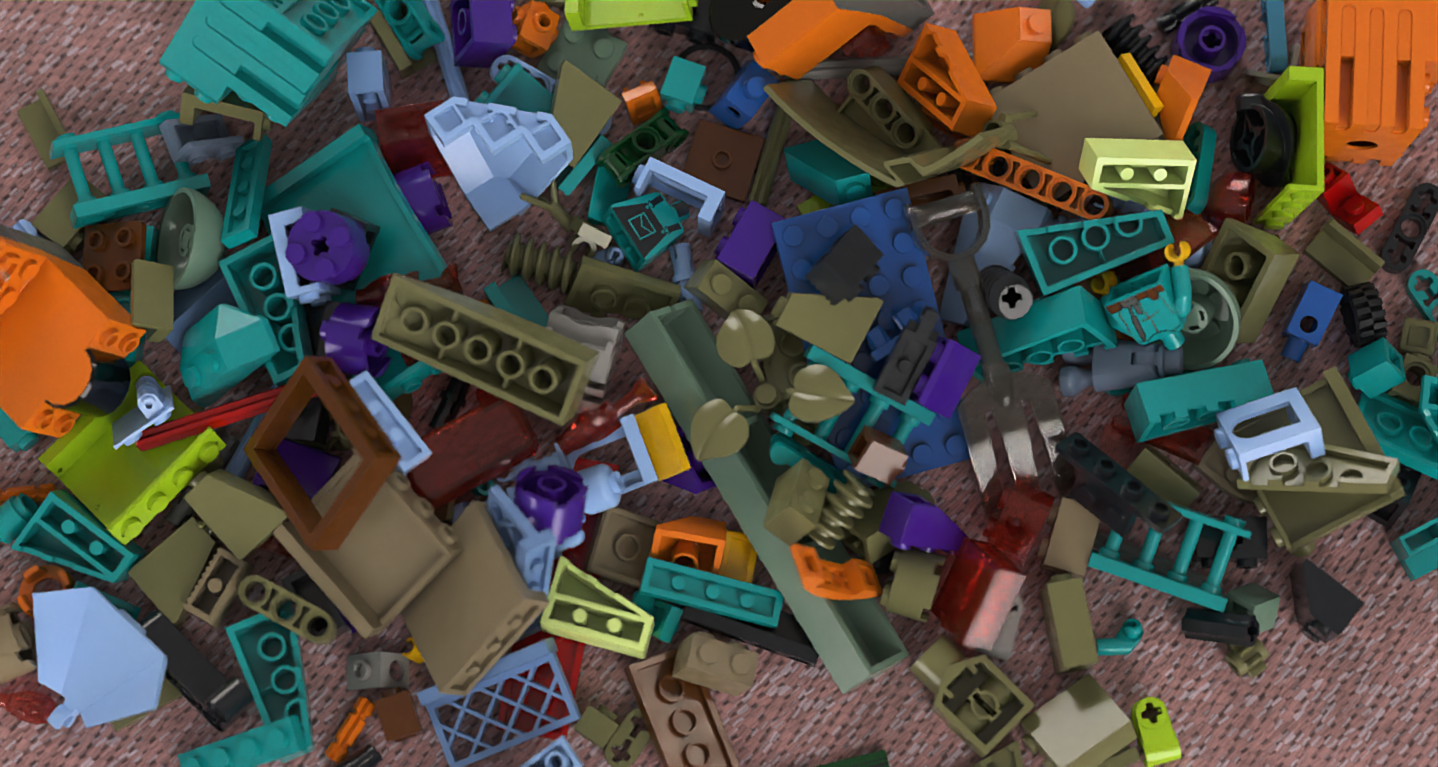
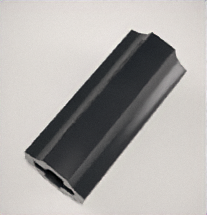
M1190 607L1186 609V613L1182 618V631L1185 634V638L1251 647L1255 645L1256 639L1259 636L1260 623L1257 621L1256 615L1226 611L1222 613L1217 610Z

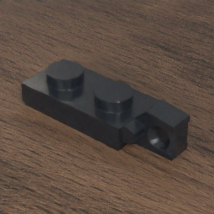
M925 305L917 321L910 318L907 325H904L872 386L873 391L905 406L937 345L936 339L939 332L933 330L940 317L939 311Z

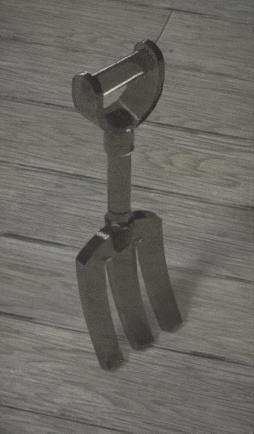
M978 182L970 184L969 191L918 207H913L911 203L903 205L910 236L918 250L930 259L948 263L956 292H960L978 353L981 355L980 359L983 365L982 376L984 380L974 386L963 397L956 411L969 451L984 515L988 524L1007 519L996 459L985 412L991 410L1025 513L1043 507L1033 449L1021 402L1026 399L1029 400L1059 498H1072L1069 494L1076 480L1074 466L1054 451L1056 444L1066 438L1051 381L1034 373L1010 371L1009 365L1003 359L980 286L983 282L974 254L987 241L991 227L989 209L980 184ZM975 211L977 213L978 230L976 237L967 249L957 254L937 251L927 242L921 231V228Z

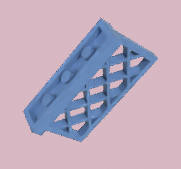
M499 485L489 488L487 511L527 588L544 591L548 597L557 537L549 528L538 533ZM543 611L515 642L542 630L540 621Z
M553 637L500 658L468 693L463 704L456 700L465 696L439 693L436 685L416 693L421 706H426L449 767H464L582 718L557 657L556 651H558ZM547 662L550 663L554 673V679L550 688L533 681L538 666ZM530 670L527 678L522 675H519L523 672ZM512 677L525 683L518 701L501 694L506 679ZM498 683L495 691L487 688ZM557 684L559 685L561 693L555 691ZM530 686L547 693L541 711L523 704ZM477 691L493 696L486 714L469 707L472 697ZM553 696L565 701L570 713L569 716L557 719L546 714ZM498 699L515 706L509 724L491 717ZM450 704L461 709L454 727L442 722L437 708ZM521 709L538 716L533 731L527 733L514 727ZM466 712L483 719L477 737L460 730ZM543 719L551 722L550 724L540 727L543 722ZM489 722L506 729L499 745L495 746L482 740ZM446 730L451 732L450 738L448 737ZM511 732L519 735L518 737L509 740ZM457 735L474 743L469 757L459 761L453 749ZM479 746L487 748L486 750L477 753Z

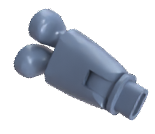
M1117 339L1118 347L1106 350L1104 344L1093 348L1089 347V354L1075 357L1073 353L1062 354L1067 366H1062L1060 369L1059 383L1061 392L1064 397H1075L1089 386H1094L1096 392L1134 387L1136 383L1167 378L1168 375L1182 374L1183 348L1178 347L1170 351L1163 343L1151 342L1141 345L1135 340ZM1086 365H1092V369L1089 370L1079 368Z

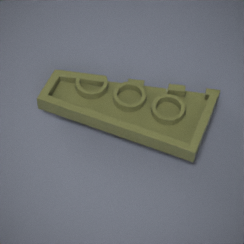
M1302 443L1246 462L1249 480L1244 481L1240 473L1236 480L1238 489L1388 494L1400 470L1399 459L1324 444L1325 455L1312 459Z

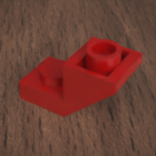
M1329 162L1324 164V192L1316 199L1341 226L1359 235L1383 215L1380 205L1357 193L1348 172Z

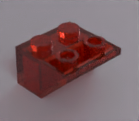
M443 100L375 110L382 155L392 175L429 161L436 174L431 175L432 179L453 176L428 132L424 117L426 113L444 103Z

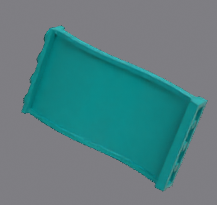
M357 124L265 188L261 217L269 235L272 234L268 215L300 206L314 211H330L331 207L381 227L369 254L367 265L362 271L355 290L350 291L340 288L341 294L331 297L332 301L381 308L392 276L395 273L463 295L450 269L399 188L377 144L380 141L374 130L362 124ZM388 347L386 357H392L390 365L382 376L378 378L373 377V379L394 404L395 398L403 393L407 394L417 390L422 386V380L431 374L437 375L443 371ZM349 374L351 380L357 376Z

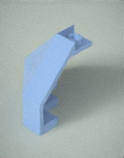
M453 96L424 115L430 136L469 205L476 211L489 232L516 215L521 217L532 204L521 200L520 194L525 193L538 198L573 160L571 140L550 113L539 111L537 113L517 110V107L488 103L487 105L468 101L467 98Z

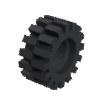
M1368 281L1341 288L1339 293L1343 296L1339 302L1342 307L1340 312L1343 315V323L1346 326L1347 336H1350L1351 344H1354L1355 348H1360L1382 337L1387 339L1388 331L1386 327L1388 325L1384 317L1386 312L1382 308L1383 301L1382 298H1379V291L1377 288L1375 289V285Z

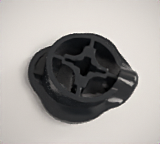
M1244 93L1238 95L1235 99L1237 118L1233 124L1230 136V154L1234 166L1239 171L1260 181L1265 187H1285L1292 182L1290 163L1293 159L1297 143V128L1294 117L1288 110L1283 109L1277 103L1267 100L1262 94Z

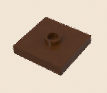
M699 119L683 172L725 191V198L745 204L765 138Z

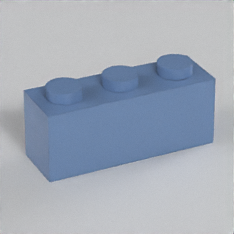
M359 47L355 49V52H347L348 93L359 121L394 119L392 83L382 51L376 50L373 47Z

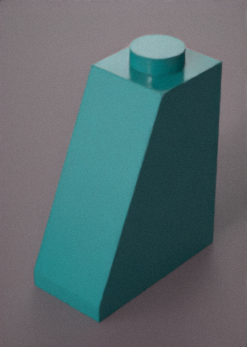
M818 139L783 148L790 180L828 203L836 206L873 196L870 174L834 152Z

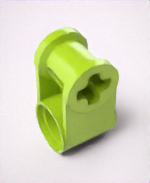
M1146 697L1137 701L1132 706L1131 719L1136 731L1138 747L1142 746L1146 759L1143 760L1145 767H1153L1181 759L1180 745L1172 728L1165 704L1155 697ZM1145 704L1148 705L1149 709L1155 708L1157 711V715L1152 717L1153 723H1151L1149 718L1143 719L1141 716V712L1146 710Z

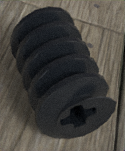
M1132 13L1114 22L1102 33V36L1107 37L1105 41L1110 48L1115 47L1113 54L1117 59L1121 54L1131 53L1151 85L1154 83L1161 65H1165L1169 57L1166 55L1158 59L1155 55L1161 47L1156 45L1148 48L1147 44L1152 36L1149 34L1140 38L1139 33L1144 26L1143 24L1134 27L1130 25L1135 18V14Z
M990 265L983 268L974 281V293L978 301L1004 319L1014 320L1022 317L1029 311L1033 303L1034 295L1029 289L1027 282L1001 265Z

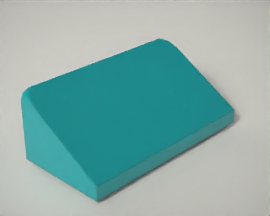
M597 167L587 216L588 221L596 225L605 226L601 220L611 205L628 200L631 182L623 188H618L615 185L616 180L604 167Z

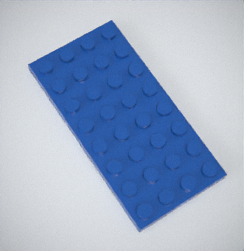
M907 187L770 223L788 292L821 294V291L816 289V285L811 284V280L806 279V274L834 241L855 224L884 254L877 263L880 270L866 283L863 280L860 284L864 289L857 295L876 297L884 301L869 331L881 324L890 340H892L901 333L892 316L901 310L909 307L918 318L925 305L939 311ZM939 317L933 330L939 332V336L945 337L941 318ZM864 338L852 363H845L876 380L888 356L874 364L869 356L872 351L868 346L866 338ZM801 339L803 350L805 352L808 345L811 343ZM806 358L807 365H808L809 362H810V359ZM859 388L857 393H852L855 403L840 414L827 437V442L843 451L871 404L868 400L872 394ZM961 398L950 419L930 410L936 414L930 426L920 422L917 428L913 427L903 445L909 456L906 467L895 479L976 457ZM892 405L889 406L887 411L883 409L873 428L892 437L902 420L899 418L902 411ZM831 453L835 468L841 472L844 469L850 471L868 487L874 485L864 479L866 474L855 470L852 464Z

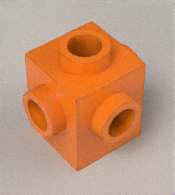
M531 0L521 7L517 6L512 12V24H515L517 27V39L511 48L531 59L547 52L557 39L559 33L557 25L561 16L551 11L547 4L540 1Z

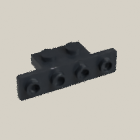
M1074 432L1056 444L1054 451L1079 470L1069 496L1122 538L1132 531L1137 517L1158 534H1163L1180 522L1182 514L1080 433Z

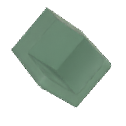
M1253 582L1227 592L1228 601L1224 611L1256 615V619L1260 623L1259 633L1273 628L1281 596Z

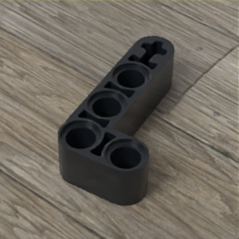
M153 609L139 622L147 631L145 635L167 655V667L164 677L214 728L224 732L250 708L254 697L249 689L234 676L227 680L161 612Z

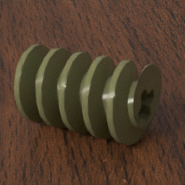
M518 232L507 247L501 272L509 265V274L515 277L522 269V279L524 281H529L535 274L536 285H542L548 278L549 289H556L561 282V291L563 294H567L574 278L578 261H573V250H569L564 258L560 257V246L558 245L551 253H548L546 241H543L538 249L534 248V237H530L525 245L521 244V233Z
M845 469L842 473L847 482L844 484L837 480L833 481L837 493L826 492L825 497L828 503L822 506L817 527L808 533L818 544L829 550L835 547L833 537L843 539L845 533L842 527L852 529L854 521L851 516L862 518L864 512L861 506L871 508L873 501L870 495L875 496L861 479Z

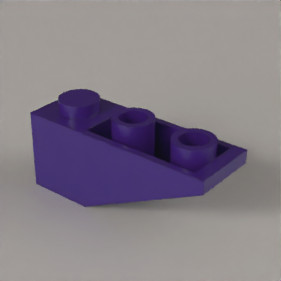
M891 492L878 529L879 532L890 538L889 543L904 550H909L910 546H916L929 553H935L936 549H941L954 556H961L962 552L977 554L979 547L939 507L917 494Z

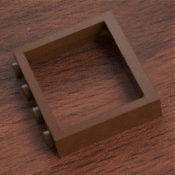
M304 356L243 448L253 467L259 472L269 487L270 493L275 496L285 511L286 517L293 523L303 538V542L311 551L339 549L402 458L333 358L320 356ZM315 392L363 459L323 518L277 451V448Z

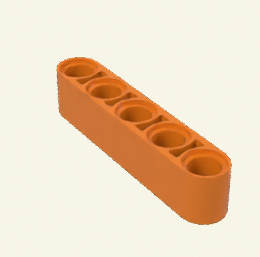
M959 139L954 143V146L958 149L971 139ZM993 148L975 161L960 167L965 171L1088 220L1109 218L1113 213L1114 205L1109 195L1093 190L1089 185L996 148ZM999 159H1006L1008 162L1007 172L1002 176H995L993 173L994 163ZM1037 171L1040 176L1039 184L1034 189H1027L1024 184L1025 176L1029 172ZM1062 184H1069L1072 189L1071 197L1065 202H1059L1056 198L1057 188ZM1099 196L1104 201V208L1099 214L1091 215L1087 208L1088 202L1093 197Z

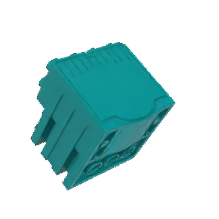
M196 0L159 60V64L166 68L165 74L169 79L177 83L184 81L195 89L194 95L204 103L214 102L217 105L234 90L241 100L252 103L262 110L268 119L286 127L333 82L339 73L337 70L346 62V53L352 52L351 49L359 42L365 32L364 28L373 20L378 9L366 0Z

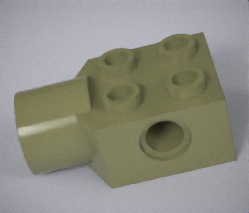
M944 634L909 669L935 695L931 709L981 759L1035 706L984 654L969 659Z

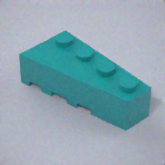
M1162 210L1023 229L1014 232L1040 297L1175 243Z
M271 234L219 261L218 264L238 307L255 316L265 317L270 323L280 351L266 361L265 365L274 384L279 387L288 382L304 356L314 355L304 304H300L299 300L286 297L275 244Z
M1080 285L1069 286L1062 289L1058 294L1033 300L1029 311L1020 318L1011 320L998 316L985 322H975L969 328L957 332L959 344L981 355L972 374L979 381L1023 370L1024 363L1041 364V366L1054 363V356L1065 353H1073L1075 357L1089 354V347L1104 344L1106 350L1118 347L1115 329L1110 326L1101 301Z
M1246 358L1233 362L1229 366L1211 367L1198 372L1136 383L1124 403V408L1136 443L1215 423L1217 422L1216 413L1273 395L1274 392L1262 359L1250 361V359Z
M293 601L286 602L281 606L280 616L282 619H290L296 614V606ZM260 613L226 627L225 630L264 725L289 716L298 715L307 750L278 760L283 764L316 750L300 635Z

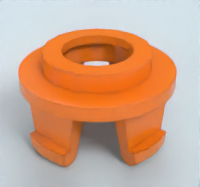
M37 564L28 568L22 574L24 579L20 585L19 597L16 600L20 608L30 618L34 619L32 593H34L36 587L42 581L54 579L62 585L63 590L73 589L76 581L68 571L59 566H39Z

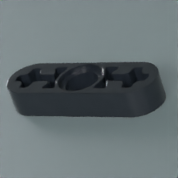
M1422 183L1411 192L1379 253V257L1385 261L1382 269L1386 272L1399 274L1411 264L1438 212V187L1436 185ZM1425 192L1431 194L1430 200L1434 202V205L1429 203L1420 215L1415 212L1422 201L1418 195L1422 196ZM1406 220L1414 221L1419 227L1418 236L1411 238L1404 235L1401 230L1402 222ZM1400 242L1406 244L1400 254V258L1404 262L1392 265L1390 263L1391 257L1387 255V252L1393 253Z

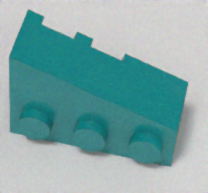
M65 489L50 491L10 548L41 557V559L49 562H56L71 567L73 570L111 583L127 580L130 576L127 572L140 562L147 553V551L132 540L123 545L81 501Z

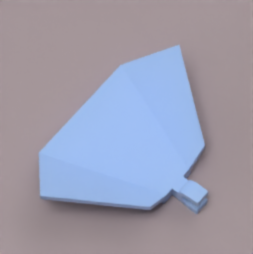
M95 587L32 593L38 682L65 698L63 704L54 709L46 721L55 729H60L62 725L65 728H69L80 713L85 727L90 728L157 709L167 667V655L145 635L147 631L124 609H117Z

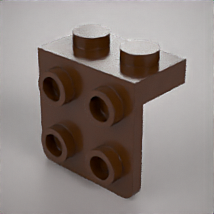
M135 220L85 226L83 268L108 293L131 291V263L135 259L145 260L146 224Z

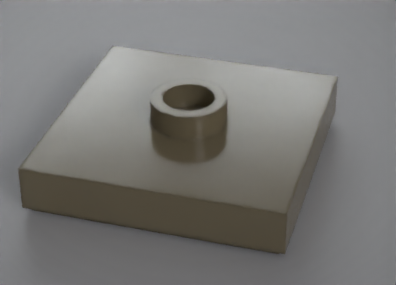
M617 506L599 512L582 571L639 589L646 559L650 557L656 525L663 522Z

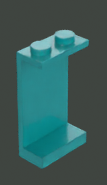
M506 63L494 77L497 84L491 92L488 93L483 90L474 101L487 105L488 103L517 107V110L537 113L538 111L550 113L553 94L528 74L519 63H514L512 67ZM598 134L575 168L567 165L556 177L557 188L566 196H569L593 168L600 154L612 143L603 135Z

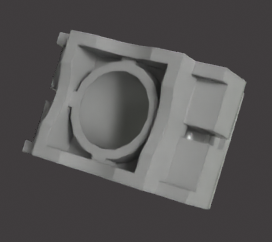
M559 304L555 311L552 310L550 312L545 328L599 352L577 412L593 414L594 410L600 411L608 401L609 394L606 393L611 388L612 381L610 379L615 374L617 368L615 365L617 355L621 353L627 321L613 317H592L577 308Z

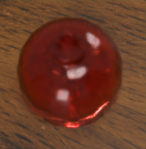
M1228 172L1218 176L1212 182L1207 205L1201 213H1206L1208 225L1216 234L1219 233L1226 218H1232L1244 224L1245 220L1249 221L1252 204L1255 202V176H1253V173Z

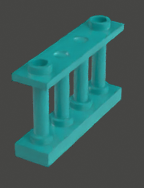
M168 110L157 114L155 118L80 135L66 133L52 141L49 150L50 159L65 158L78 197V201L76 204H73L69 216L73 229L165 208L174 193L182 187L193 189L205 196L208 195L211 188L208 174L196 175V173L191 171L188 161L174 163L179 176L175 181L163 183L162 180L158 179L145 138L162 135L159 125L165 120L180 118V112L175 113L174 110ZM132 142L145 181L143 188L133 191L125 188L112 149L114 145ZM98 149L112 190L110 196L99 199L92 196L78 155L79 153Z
M809 344L803 356L810 359L808 366L820 364L833 369L841 377L851 394L853 392L857 393L859 388L872 394L868 400L871 404L844 451L826 441L840 414L820 421L814 434L795 424L797 418L791 414L789 407L783 417L771 411L768 417L776 421L773 428L791 438L795 432L852 464L847 452L864 425L871 428L874 427L883 409L887 411L889 406L892 405L902 411L899 416L902 420L892 436L900 440L902 445H904L914 426L917 428L920 422L930 426L936 414L908 399L904 406L873 391L872 386L876 381L875 379L815 345ZM868 475L864 478L881 489L886 484ZM894 480L890 486L895 488L898 482Z
M1165 500L1179 511L1182 516L1190 519L1173 569H1169L1167 575L1153 570L1155 564L1152 561L1162 534H1158L1151 527H1149L1139 558H1135L1133 563L1120 559L1121 553L1118 551L1123 538L1112 529L1110 530L1105 547L1101 546L1100 551L1094 549L1091 551L1088 562L1090 567L1224 613L1228 598L1226 595L1221 594L1223 588L1220 587L1223 575L1237 536L1250 539L1252 532L1250 529L1245 528L1246 521L1226 515L1225 519L1222 520ZM1203 524H1207L1224 530L1207 580L1206 582L1202 581L1201 586L1187 582L1189 576L1186 573Z

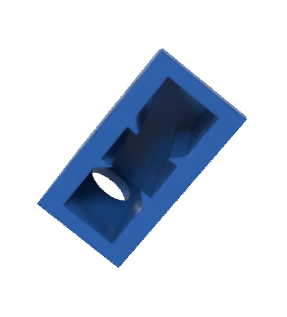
M746 60L708 112L727 127L738 130L753 118L769 95L763 88L767 84L779 83V80L754 60ZM728 106L736 109L740 115L733 113Z
M1312 280L1302 285L1280 333L1288 337L1280 355L1293 362L1300 363L1307 347H1317L1343 295ZM1313 316L1315 319L1309 332H1304L1300 327L1303 317Z

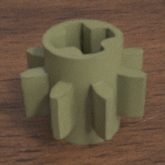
M1258 638L1255 645L1251 647L1226 644L1230 652L1224 658L1237 676L1242 677L1247 673L1250 678L1256 677L1267 668L1263 660L1269 657V653Z

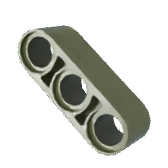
M258 575L249 576L240 583L238 589L239 597L246 606L314 644L327 645L335 639L338 632L337 623L333 617L320 608ZM257 584L264 585L266 589L264 598L258 602H251L249 598L251 588ZM289 601L295 602L297 606L296 614L290 619H282L280 616L281 606ZM317 619H326L328 623L326 633L320 637L313 636L311 633L312 623Z

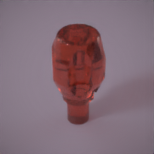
M29 690L10 693L9 695L0 693V707L5 708L7 712L21 721L36 725L49 723L46 720L56 709L55 701L41 693Z

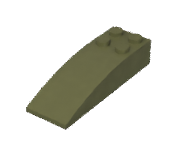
M397 273L392 276L371 339L561 426H564L576 415L599 352L512 313Z

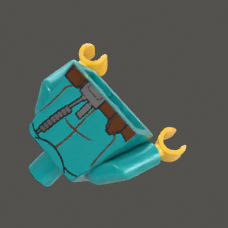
M1186 241L1179 243L1181 249L1179 257L1174 253L1173 244L1166 246L1164 255L1169 261L1173 262L1174 267L1172 268L1165 264L1120 284H1117V277L1112 271L1102 272L1105 286L1100 277L1092 279L1091 289L1095 293H1102L1103 297L1100 300L1112 328L1133 337L1141 345H1146L1160 339L1165 347L1171 351L1184 343L1185 337L1180 330L1184 328L1187 315L1191 311L1192 300L1189 266L1184 265V260L1191 253V248Z

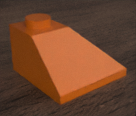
M1014 7L972 15L973 63L983 82L1012 84L1016 81L1014 77L1021 71L1029 67L1035 70L1045 63L1044 58L1048 56L1052 44L1051 10Z
M1173 55L1168 66L1161 65L1154 83L1160 85L1157 96L1164 105L1159 112L1165 140L1182 141L1212 70L1177 55Z
M688 516L658 524L655 528L650 557L718 575L726 542V522Z

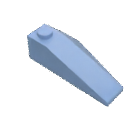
M978 182L963 213L940 308L941 320L965 327L969 326L984 307L974 293V281L978 273L990 265H1001L1013 272L1016 268L1013 263L1022 253L1014 232L1023 229L1045 227L1051 214L1048 208L1005 187Z

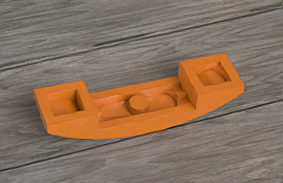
M796 543L790 546V552L801 583L809 593L834 600L868 599L879 597L883 594L873 564L870 565L867 561L856 558L839 564L819 559L815 548Z

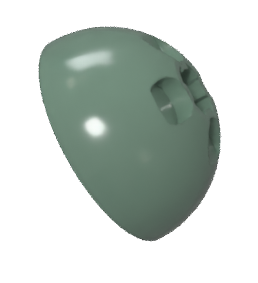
M186 187L179 188L170 198L161 219L156 246V263L174 266V290L190 289L208 280L219 269L218 262L224 259L227 248L221 242L224 218L220 210L205 195Z
M1189 268L1192 286L1191 311L1187 315L1184 328L1180 330L1185 337V341L1180 347L1183 348V369L1200 370L1218 364L1231 352L1240 333L1241 313L1235 295L1224 281L1207 271ZM1158 339L1156 341H1153L1152 343L1161 344L1163 342L1160 339Z

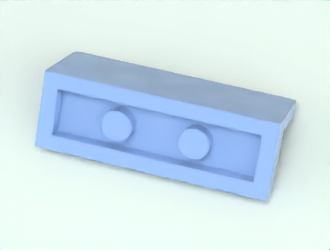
M367 370L349 381L402 456L394 468L395 471H399L406 476L409 471L430 458L431 450Z

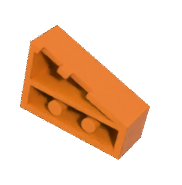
M925 23L896 83L952 131L976 136L982 133L983 126L992 119L997 105L956 30Z

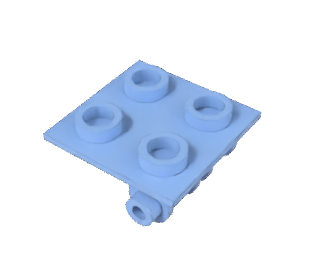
M143 376L138 379L136 383L138 406L112 423L113 446L115 449L123 444L126 446L133 444L142 436L144 429L152 424L155 426L160 425L171 416L174 403L170 385L162 389L151 376Z

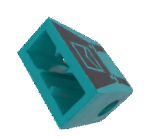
M653 192L611 205L601 220L635 272H640L667 251L668 247L673 246L684 233V228L680 222L690 217V211L683 200H678L669 205L662 193Z

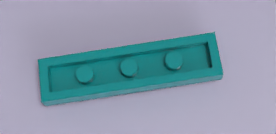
M264 134L261 141L253 140L252 138L236 149L221 235V242L228 249L243 243H249L258 235L273 142L266 134Z
M651 557L646 559L638 592L646 596L773 629L778 626L784 599L782 593L777 590Z
M294 715L177 756L180 767H257L305 751L307 746L298 715Z

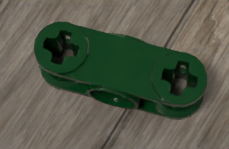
M666 108L659 110L650 120L636 128L619 142L610 145L597 158L595 164L599 168L604 167L616 180L615 185L618 188L628 185L632 181L640 164L645 166L649 157L660 160L665 155L672 153L688 138L690 132L686 128L681 129L669 116L670 112Z

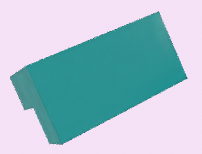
M1438 517L1389 543L1410 582L1438 568Z

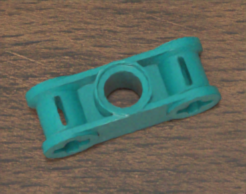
M374 0L398 37L402 48L412 59L420 60L424 55L423 52L435 43L441 44L445 41L442 29L434 21L422 0ZM403 3H405L407 6V14L405 18L401 13V7Z

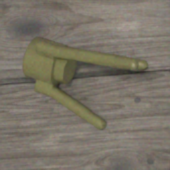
M1024 111L1014 114L1001 113L998 120L991 119L986 122L982 132L1008 125L1014 127L1013 121L1036 117L1037 111ZM1017 130L995 147L1011 155L1010 150L1045 164L1052 163L1051 158L1017 144Z

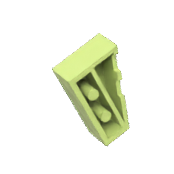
M1085 138L1078 169L1091 189L1126 202L1131 200L1142 204L1151 211L1162 210L1164 213L1170 214L1173 219L1182 221L1197 160L1184 141Z
M560 555L548 595L550 603L544 609L540 621L542 631L645 660L654 629V617L618 593H614L599 583L597 579L589 574L587 575Z

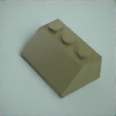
M1226 218L1200 270L1214 274L1232 290L1238 301L1241 313V328L1236 343L1256 342L1300 253L1275 235L1232 218Z

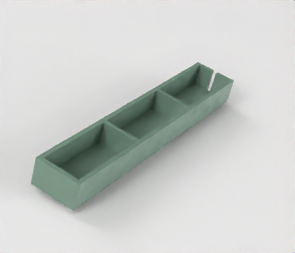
M692 299L673 304L671 307L667 306L651 311L624 333L633 351L639 357L651 381L656 385L670 412L676 418L690 443L693 418L698 409L708 401L722 399L728 403L731 409L736 405H755L754 399L735 368L729 366L720 358L716 347V337ZM739 412L738 414L744 416L749 424V438L746 444L733 455L702 461L703 466L710 474L722 498L739 522L740 528L747 535L759 559L767 568L776 583L777 589L787 601L796 620L807 634L814 650L824 662L833 681L837 684L842 694H845L883 674L910 656L875 598L859 600L826 599L809 593L803 587L790 552V547L763 527L776 478L790 469L791 466L788 464L776 465L771 461L770 438L774 435V432L762 412L759 414ZM808 534L795 542L796 544L815 548L819 559L843 564L851 559L840 540L834 537L835 547L832 550L822 547Z

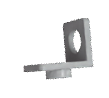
M1291 44L1287 68L1288 66H1297L1301 44ZM1244 69L1245 75L1258 77L1257 84L1272 86L1280 77V75Z
M379 651L348 655V690L392 689L396 687L409 689V659L402 656L401 653ZM393 661L398 662L401 668V675L397 681L392 679L389 672L390 664Z

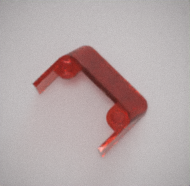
M477 388L476 398L480 404L478 407L420 437L432 454L430 458L406 474L411 484L410 488L418 497L427 500L435 510L534 456L540 447V441L522 407Z

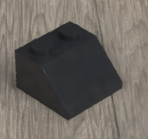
M1307 558L1293 567L1289 573L1296 620L1303 626L1301 632L1315 643H1319L1320 640L1327 643L1340 636L1365 603Z

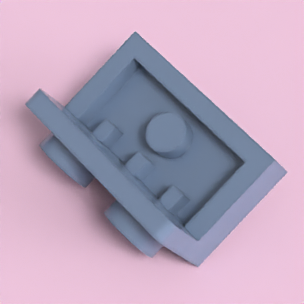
M222 114L199 116L193 126L179 123L180 118L165 120L159 125L173 163L188 161L190 165H194L209 158H216L217 161L227 160L236 154L235 150L245 143L243 135L230 137Z

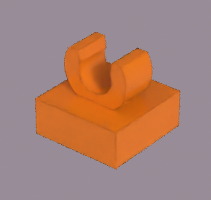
M641 80L639 81L640 86L631 90L628 87L623 88L621 95L633 125L650 119L659 110L663 109L657 87L652 80L649 82Z

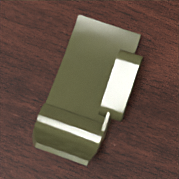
M876 65L855 69L850 72L846 81L850 96L840 107L812 79L767 84L763 88L776 104L821 143L867 173L897 188L931 179L969 164L991 151L1016 130L1012 125L979 133L958 149L954 145L943 147L933 136L934 129L930 119L882 67ZM866 76L870 80V89H868L865 83ZM888 100L891 102L893 107L892 114L889 112L887 107ZM910 125L915 130V138H912L910 135Z

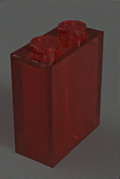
M964 537L931 612L941 621V627L952 632L957 637L956 641L962 647L969 650H976L977 647L992 650L1027 575L993 543Z

